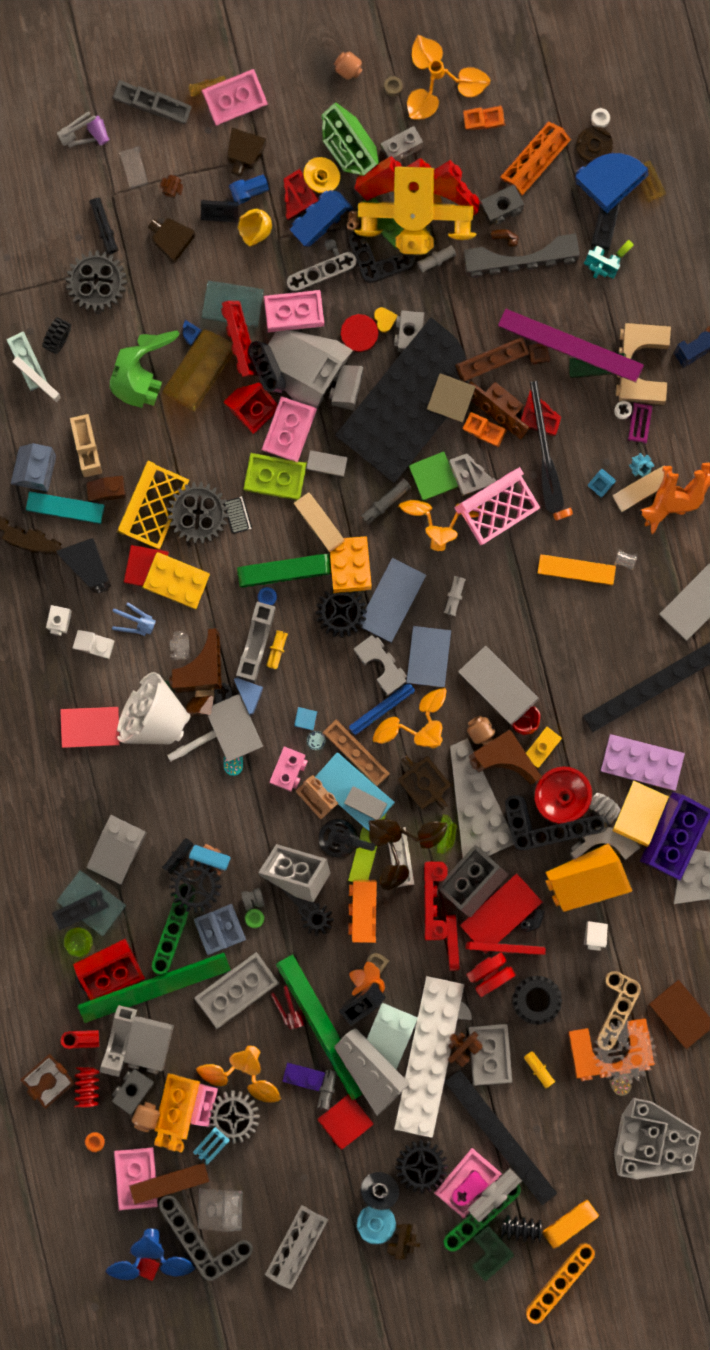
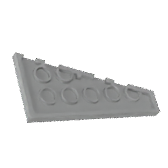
M695 849L681 880L677 879L673 904L710 899V852Z

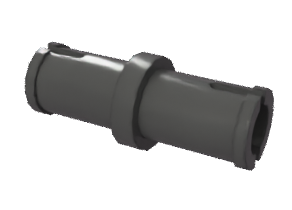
M325 1070L323 1085L319 1089L321 1093L316 1107L319 1110L324 1111L325 1109V1111H329L331 1097L335 1093L334 1085L337 1076L335 1071L330 1070L329 1072V1070Z

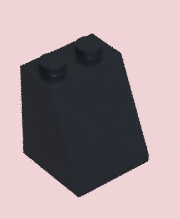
M93 538L57 550L61 560L93 592L97 591L99 594L108 591L111 583Z

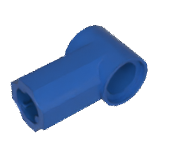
M264 174L246 181L239 180L229 185L234 202H239V204L249 201L253 196L269 191Z

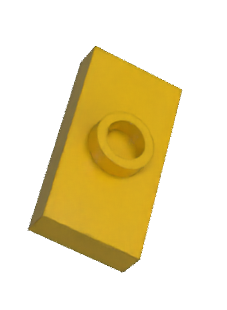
M548 727L544 729L526 752L536 768L541 766L562 739Z

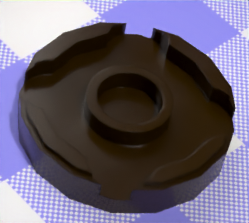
M598 126L584 129L578 135L576 141V151L579 157L587 163H591L600 156L611 154L614 147L610 133Z

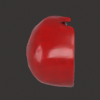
M532 706L512 725V728L522 735L534 733L540 725L539 710Z

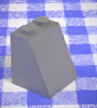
M134 1016L124 1060L125 1063H128V1067L139 1069L140 1066L146 1067L147 1072L158 1074V1071H163L174 1025Z

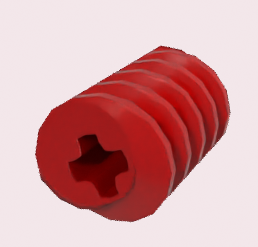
M75 1067V1069L80 1071V1073L75 1074V1077L80 1079V1081L75 1082V1085L80 1086V1088L74 1090V1092L80 1094V1096L74 1098V1100L80 1102V1104L74 1107H94L99 1105V1102L93 1100L99 1097V1094L93 1092L99 1089V1086L94 1085V1083L99 1081V1078L94 1077V1075L99 1074V1070L91 1067Z

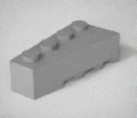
M356 1028L348 1032L335 1045L334 1048L376 1115L385 1110L409 1085L403 1076Z

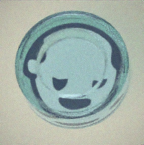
M313 731L307 736V745L310 749L317 751L325 746L326 739L320 731Z

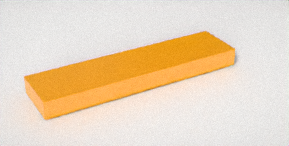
M540 554L537 574L613 586L616 566Z

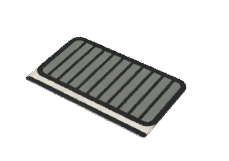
M241 496L227 500L224 506L229 507L226 514L229 515L228 521L232 533L235 534L252 529L244 497Z

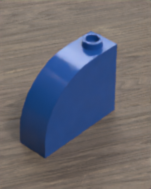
M611 153L596 158L586 167H581L575 177L576 183L608 213L648 176V168L632 156Z

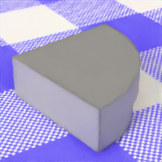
M461 1002L457 1019L472 1020L469 1008Z

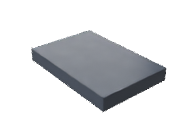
M413 626L406 683L445 688L451 630Z

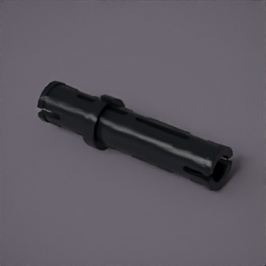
M93 198L89 203L100 230V239H103L107 254L116 253L118 248L114 239V231L110 228L101 198Z

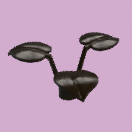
M369 820L370 842L375 844V846H383L389 842L396 861L395 865L386 866L381 873L380 885L384 890L400 886L409 876L408 867L400 865L393 842H398L402 834L416 842L419 841V846L423 849L434 847L444 838L447 831V823L439 821L425 823L418 830V837H415L403 828H400L399 824L394 820Z

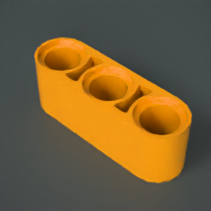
M587 1199L546 1228L542 1234L551 1247L555 1249L593 1222L599 1215Z

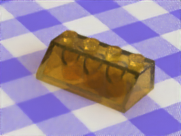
M203 329L162 392L195 412L232 356V343L218 334Z

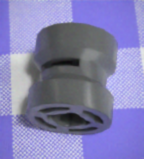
M260 887L252 892H241L246 911L252 910L256 906L259 908L265 906Z

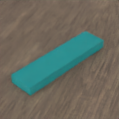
M29 491L26 511L101 524L105 505Z

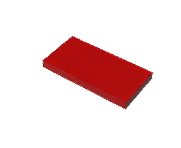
M515 874L482 904L471 917H468L459 926L474 942L497 944L533 912L542 901L520 876Z

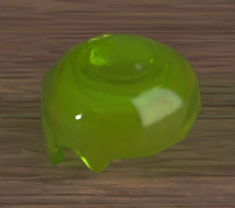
M74 927L66 933L64 947L70 955L81 958L87 955L93 947L92 935L84 928Z

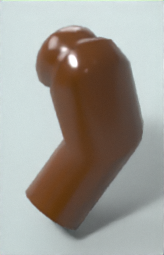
M492 230V239L508 240L507 244L509 247H516L518 245V236L510 230Z

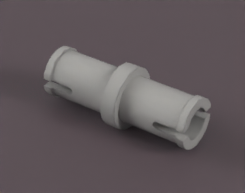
M450 245L439 252H432L431 256L417 263L423 273L455 257L456 252L453 246Z
M454 576L451 591L447 594L449 598L444 611L445 614L456 616L459 600H462L463 597L461 593L466 579Z

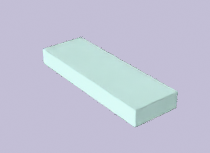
M21 332L6 339L14 357L22 359L47 382L25 333ZM22 372L30 391L39 388Z

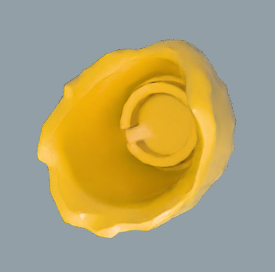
M252 209L239 217L238 230L240 236L243 237V241L248 246H253L269 236L272 230V221L263 210Z

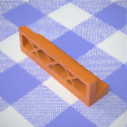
M548 121L500 178L508 184L515 185L518 193L523 196L571 139L562 127ZM550 129L554 130L550 135L546 136ZM541 144L538 149L534 150L537 145ZM529 158L526 163L522 164L524 159ZM517 172L512 179L509 178L512 173Z

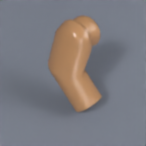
M349 211L347 213L348 229L354 230L361 226V218L357 216L358 212Z

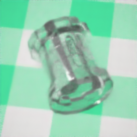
M619 549L614 565H622L632 571L637 554H627Z

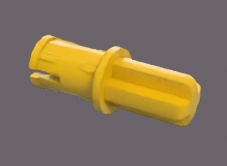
M276 630L273 645L270 646L271 651L267 667L271 669L278 668L281 654L284 653L283 648L288 633Z
M533 1051L524 1056V1059L534 1071L533 1075L539 1078L545 1089L555 1082L546 1070V1065L541 1063Z

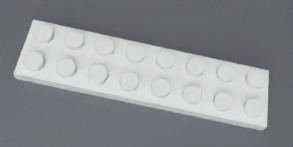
M426 976L405 1080L409 1085L402 1091L395 1130L433 1138L448 1066L447 1059L451 1051L448 1047L451 1043L449 1036L455 1032L464 984Z

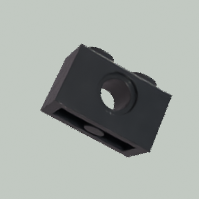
M372 983L347 1000L339 1012L349 1025L352 1026L377 1009L386 997L377 985Z

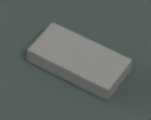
M310 450L307 470L344 477L347 457Z
M354 786L344 804L375 820L381 818L388 805Z

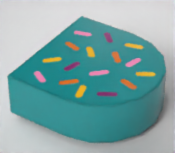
M243 756L230 762L224 757V770L227 774L236 776L242 772Z

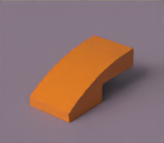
M502 106L482 109L481 107L463 111L466 130L505 126Z
M470 412L462 428L471 435L496 447H499L507 431L505 428L491 423L488 419Z

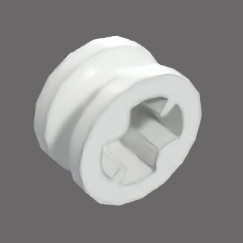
M620 401L614 409L616 417L619 419L628 418L632 412L631 404L627 401ZM626 406L628 413L620 414L618 407Z

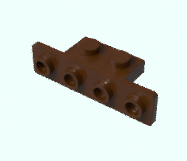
M472 381L468 383L476 386L471 398L473 403L519 439L525 436L529 426L516 417L524 407L523 403L496 382L486 392Z

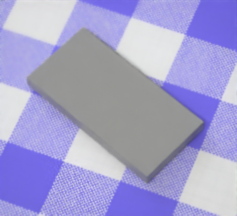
M710 563L659 614L685 641L710 618Z
M487 646L483 647L458 671L511 726L539 700Z
M256 952L194 997V999L215 1028L218 1029L278 985L279 982Z

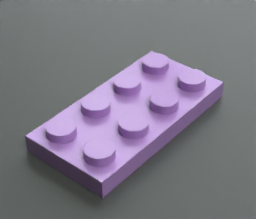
M610 734L600 772L676 791L685 753Z

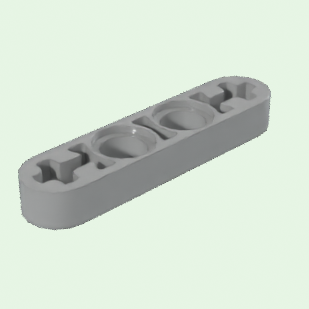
M346 252L294 273L288 277L287 286L291 291L297 292L347 272L355 267L356 257L354 254ZM346 256L349 259H353L351 266L347 264L341 265L342 270L339 271V266L335 260L339 259V263L344 262V257ZM329 263L334 264L336 267L335 272L332 274L325 271V266ZM312 270L318 273V278L315 281H311L307 277V274ZM301 274H304L308 284L304 285V281L298 283V288L290 285L293 278L300 280L302 279Z

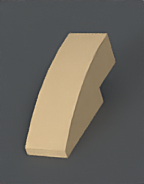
M89 414L70 418L84 478L102 474Z
M663 466L613 495L621 512L657 493L664 477Z
M309 492L294 502L298 512L329 552L345 542L334 524Z

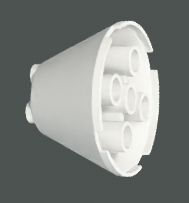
M151 672L140 681L141 687L137 692L133 690L123 708L117 731L120 732V737L118 736L117 739L122 743L171 744L175 740L180 741L184 733L182 729L190 719V714L187 713L162 677L155 672Z

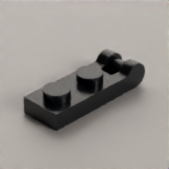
M102 890L96 891L53 912L52 915L59 930L61 931L109 908L108 903L102 897ZM96 900L98 906L93 908L90 901Z

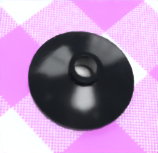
M374 1172L363 1180L361 1196L369 1207L376 1210H386L397 1202L399 1187L392 1176L383 1172ZM375 1191H380L382 1195H376Z

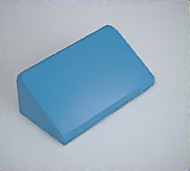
M197 845L193 846L189 855L191 860L224 871L227 870L230 862L229 856Z

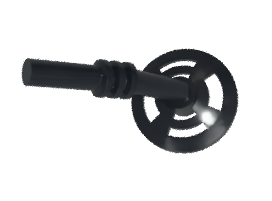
M331 820L320 830V846L329 856L336 858L349 855L354 848H362L369 851L375 850V844L363 841L357 837L355 828L345 820ZM335 824L345 825L349 829L346 830L343 827H336ZM329 827L331 832L328 840L324 841V833ZM336 830H342L344 831V833L342 834L340 832H337ZM332 843L339 844L340 847H336ZM330 846L331 848L336 849V850H340L341 852H340V853L332 852V851L329 850L327 847Z

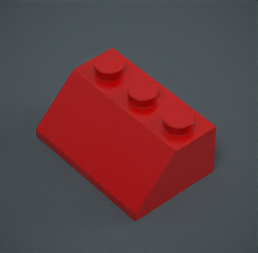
M126 939L73 964L76 975L90 1000L132 986L145 979Z

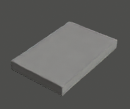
M240 694L212 706L211 715H208V718L228 762L263 747Z
M508 1024L469 1027V1036L475 1031L478 1034L477 1039L483 1046L476 1055L471 1052L473 1086L512 1083Z

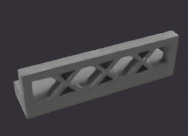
M301 1205L265 1275L279 1285L292 1290L328 1219ZM306 1212L310 1216L305 1223H302V1218ZM299 1231V1237L293 1241L294 1233ZM289 1248L290 1254L284 1259L283 1254ZM280 1266V1272L276 1277L273 1273L276 1267Z

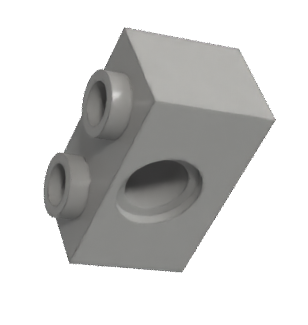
M414 126L381 143V151L385 159L392 156L396 161H400L423 148V141Z
M401 311V316H397L396 327H399L400 330L399 335L395 334L394 346H398V352H403L423 327V312ZM411 328L414 334L407 336L404 334V330Z

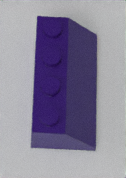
M672 792L650 844L646 847L640 862L681 880L708 824L710 809L683 794Z

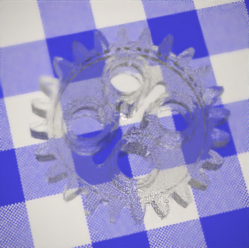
M626 1020L622 1026L621 1022L618 1021L617 1027L610 1023V1030L604 1027L605 1034H598L601 1041H594L599 1045L598 1048H593L594 1051L598 1052V1055L593 1058L600 1060L596 1066L603 1067L600 1073L608 1072L607 1079L614 1076L613 1082H616L618 1078L621 1079V1084H624L625 1079H628L630 1084H632V1078L640 1081V1074L646 1077L645 1069L652 1070L648 1066L649 1063L655 1064L651 1057L657 1056L656 1053L652 1052V1049L656 1048V1046L650 1045L654 1038H647L649 1031L643 1033V1026L637 1029L636 1022L629 1026V1022ZM630 1035H635L638 1039V1043L635 1046H630L627 1043ZM612 1038L616 1039L619 1043L618 1048L615 1050H611L608 1047V1041ZM624 1046L626 1049L642 1048V1051L628 1053L626 1058H624V1055L611 1057L607 1055L608 1053L622 1051ZM635 1054H638L642 1059L641 1064L638 1066H634L631 1063V1057ZM614 1058L622 1060V1067L620 1069L612 1067V1060Z

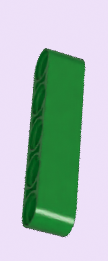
M320 554L241 566L237 568L239 587H251L332 574L329 554Z
M186 883L179 886L180 893L184 887H188ZM195 895L188 902L193 903ZM173 901L152 962V969L157 974H165L169 971L189 912L186 911L182 916H178L175 913V908L182 903L181 901L178 903ZM173 923L179 926V931L176 934L169 932V926ZM165 942H170L173 946L172 951L169 953L164 952L162 949V945ZM159 960H163L166 963L164 971H159L156 968V963Z
M516 1186L517 1190L513 1195H507L508 1197L502 1202L500 1207L493 1208L487 1214L485 1220L479 1222L469 1213L444 1236L443 1241L446 1249L456 1251L519 1196L520 1186ZM466 1223L471 1224L473 1227L469 1234L462 1232V1226ZM454 1236L458 1239L456 1246L451 1247L447 1244L449 1237Z

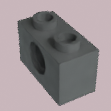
M512 185L480 200L479 206L488 224L494 223L498 225L505 221L504 218L510 215L515 217L522 213L521 210L524 208V203L515 185ZM504 203L508 208L500 210L498 204Z
M134 1069L133 1072L129 1070L123 1078L126 1081L122 1087L118 1086L112 1094L114 1097L112 1102L130 1115L133 1114L136 1107L155 1083L137 1069ZM129 1085H134L137 1088L135 1096L128 1095L127 1087Z

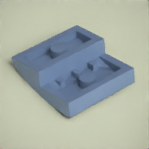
M232 904L194 919L207 955L246 940Z

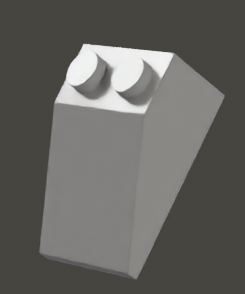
M110 815L87 868L122 885L147 832Z
M278 844L275 845L258 872L260 876L293 896L310 902H314L331 874L327 859Z

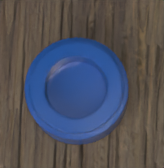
M265 587L259 591V602L272 606L276 603L277 595L272 588Z

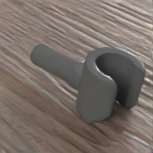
M326 240V250H333L335 256L340 255L335 240Z

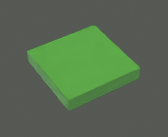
M445 452L409 465L423 501L458 488Z

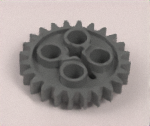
M98 250L95 255H92L91 251H89L88 257L82 253L81 261L75 258L77 264H70L73 271H67V274L71 276L65 278L67 283H71L66 286L67 290H72L69 292V296L74 297V303L79 302L80 308L86 305L87 311L91 307H93L94 312H97L98 307L101 308L102 312H104V306L111 309L110 303L113 302L117 305L116 298L123 299L120 292H126V289L122 287V285H127V281L123 280L127 275L126 273H121L124 267H117L120 261L116 260L113 262L114 256L111 255L107 258L106 252L100 256ZM90 268L92 273L87 276L83 275L84 269ZM104 269L111 270L108 276H103L101 273ZM96 278H99L97 285H94L93 282L96 280ZM84 287H90L91 292L88 294H83L82 289ZM105 287L110 288V292L107 295L100 293Z
M193 482L192 488L185 484L186 490L183 491L179 488L180 495L173 494L176 500L169 501L173 505V508H167V511L172 512V515L167 516L168 519H173L170 526H176L174 533L181 532L179 538L187 536L186 542H189L191 538H193L194 544H196L197 539H200L202 544H204V538L211 542V535L218 537L216 531L223 532L224 530L221 525H227V522L223 520V518L229 517L228 514L224 513V511L229 510V507L223 506L227 500H220L223 493L216 494V487L210 490V484L206 488L203 487L202 482H200L199 487H196V484ZM201 496L200 509L204 514L200 515L199 528L196 530V514L193 511L197 510L198 497ZM186 498H193L195 505L193 507L185 506L184 501ZM212 500L214 507L212 509L204 508V501ZM186 516L191 517L193 524L185 526L182 523L183 518ZM203 519H210L212 526L210 528L202 527L201 522Z

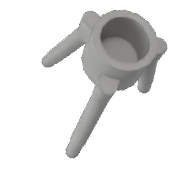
M86 112L67 127L57 132L62 145L68 144L70 148L75 145L97 141L95 138L73 141V139H76L74 131L95 120L96 116L81 122L90 115V112Z

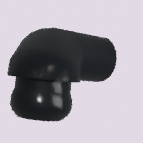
M536 908L532 918L521 922V929L525 932H530L539 928L545 911Z

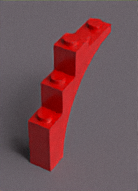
M392 156L388 157L364 176H358L354 189L366 201L378 195L394 191L395 167H402L401 163ZM422 158L407 166L431 168ZM449 160L434 169L433 194L447 198L459 206H473V215L477 214L480 204L479 198L461 181L462 171L460 167ZM411 182L409 189L418 191V183Z

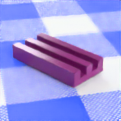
M639 403L633 404L628 441L647 443L653 406ZM637 408H640L636 437H633ZM644 409H648L644 437L640 438Z

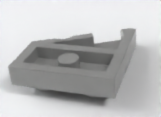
M468 454L448 461L462 496L484 489L496 481V479H492L484 471L485 469L476 464L474 459Z

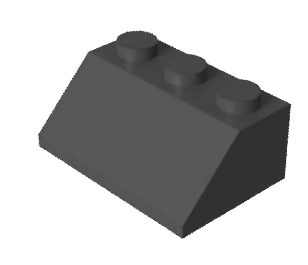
M474 845L437 886V889L463 913L471 917L509 874L478 846Z

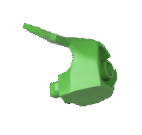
M172 331L159 335L141 334L138 338L139 346L120 349L110 379L109 387L113 395L133 406L143 408L144 403L154 406L162 382L152 379L153 374L144 370L140 365V358L145 353L157 350L173 342L179 336V332Z

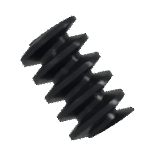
M507 1215L502 1223L501 1239H503L505 1234H507L508 1240L515 1235L516 1241L522 1236L523 1242L526 1243L529 1237L531 1244L538 1239L540 1245L542 1222L538 1219L536 1224H534L533 1218H530L527 1223L525 1217H522L519 1222L518 1216H515L511 1221L510 1215Z

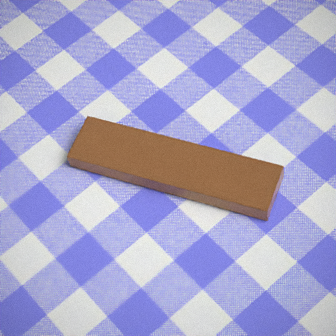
M337 720L322 732L374 785L378 786L390 775Z

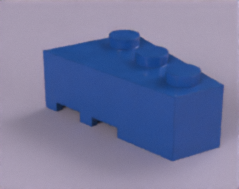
M333 190L324 191L319 196L320 200L316 204H311L305 210L307 213L302 218L298 217L292 223L293 227L290 231L304 246L310 247L327 232V229L334 222L338 223L341 220L339 217L346 210L352 211L354 209L340 192Z

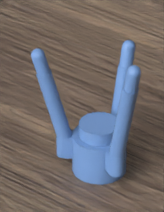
M130 603L126 605L141 615L140 619L117 609L112 610L114 613L137 622V628H140L138 630L113 626L112 630L136 633L143 636L146 633L151 634L156 620L152 619V616L145 614Z

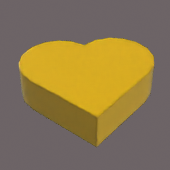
M383 307L378 308L374 313L378 330L382 333L389 332L398 315Z

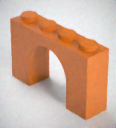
M646 1018L625 1022L629 1042L628 1051L624 1058L611 1064L601 1062L594 1055L588 1028L568 1031L576 1078H581V1081L592 1080V1076L599 1074L600 1078L612 1076L611 1072L619 1071L621 1075L631 1073V1069L638 1068L639 1071L650 1070V1066L654 1065Z

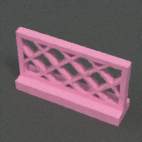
M520 467L454 507L458 514H462L480 546L540 508L521 476L524 473ZM516 482L522 488L521 494L513 492V486ZM499 493L508 494L506 503L498 501ZM512 496L520 498L518 507L510 505ZM524 499L530 501L533 506L532 509L522 508ZM486 501L494 503L492 512L484 510ZM497 505L506 507L504 516L496 514ZM510 508L518 511L516 519L508 517ZM472 510L479 512L478 521L472 520L468 513ZM483 514L491 516L490 525L481 523ZM495 517L503 519L502 528L494 527ZM481 527L489 529L488 537L485 539L480 534Z

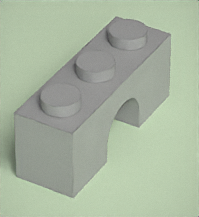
M371 635L356 646L354 652L365 666L372 661H379L384 665L385 671L376 681L385 694L389 696L406 684L405 678L407 675L401 668L397 669L393 664L396 661L389 652L386 654L382 649L384 644L381 640Z

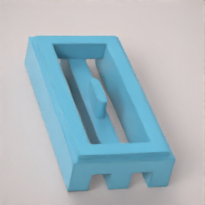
M215 1127L193 1153L195 1155L198 1153L200 1155L199 1158L201 1160L205 1159V1164L208 1165L230 1140ZM216 1134V1139L203 1151L201 1148ZM222 1139V1144L211 1156H208L207 1153Z

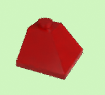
M261 383L238 388L224 401L228 409L253 434L275 414L278 406Z

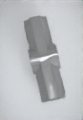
M509 1168L496 1182L490 1184L483 1191L482 1196L470 1206L468 1211L480 1222L493 1208H497L522 1180Z

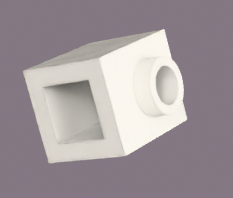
M51 605L46 626L48 630H51V634L59 636L62 633L67 634L72 611L67 608Z

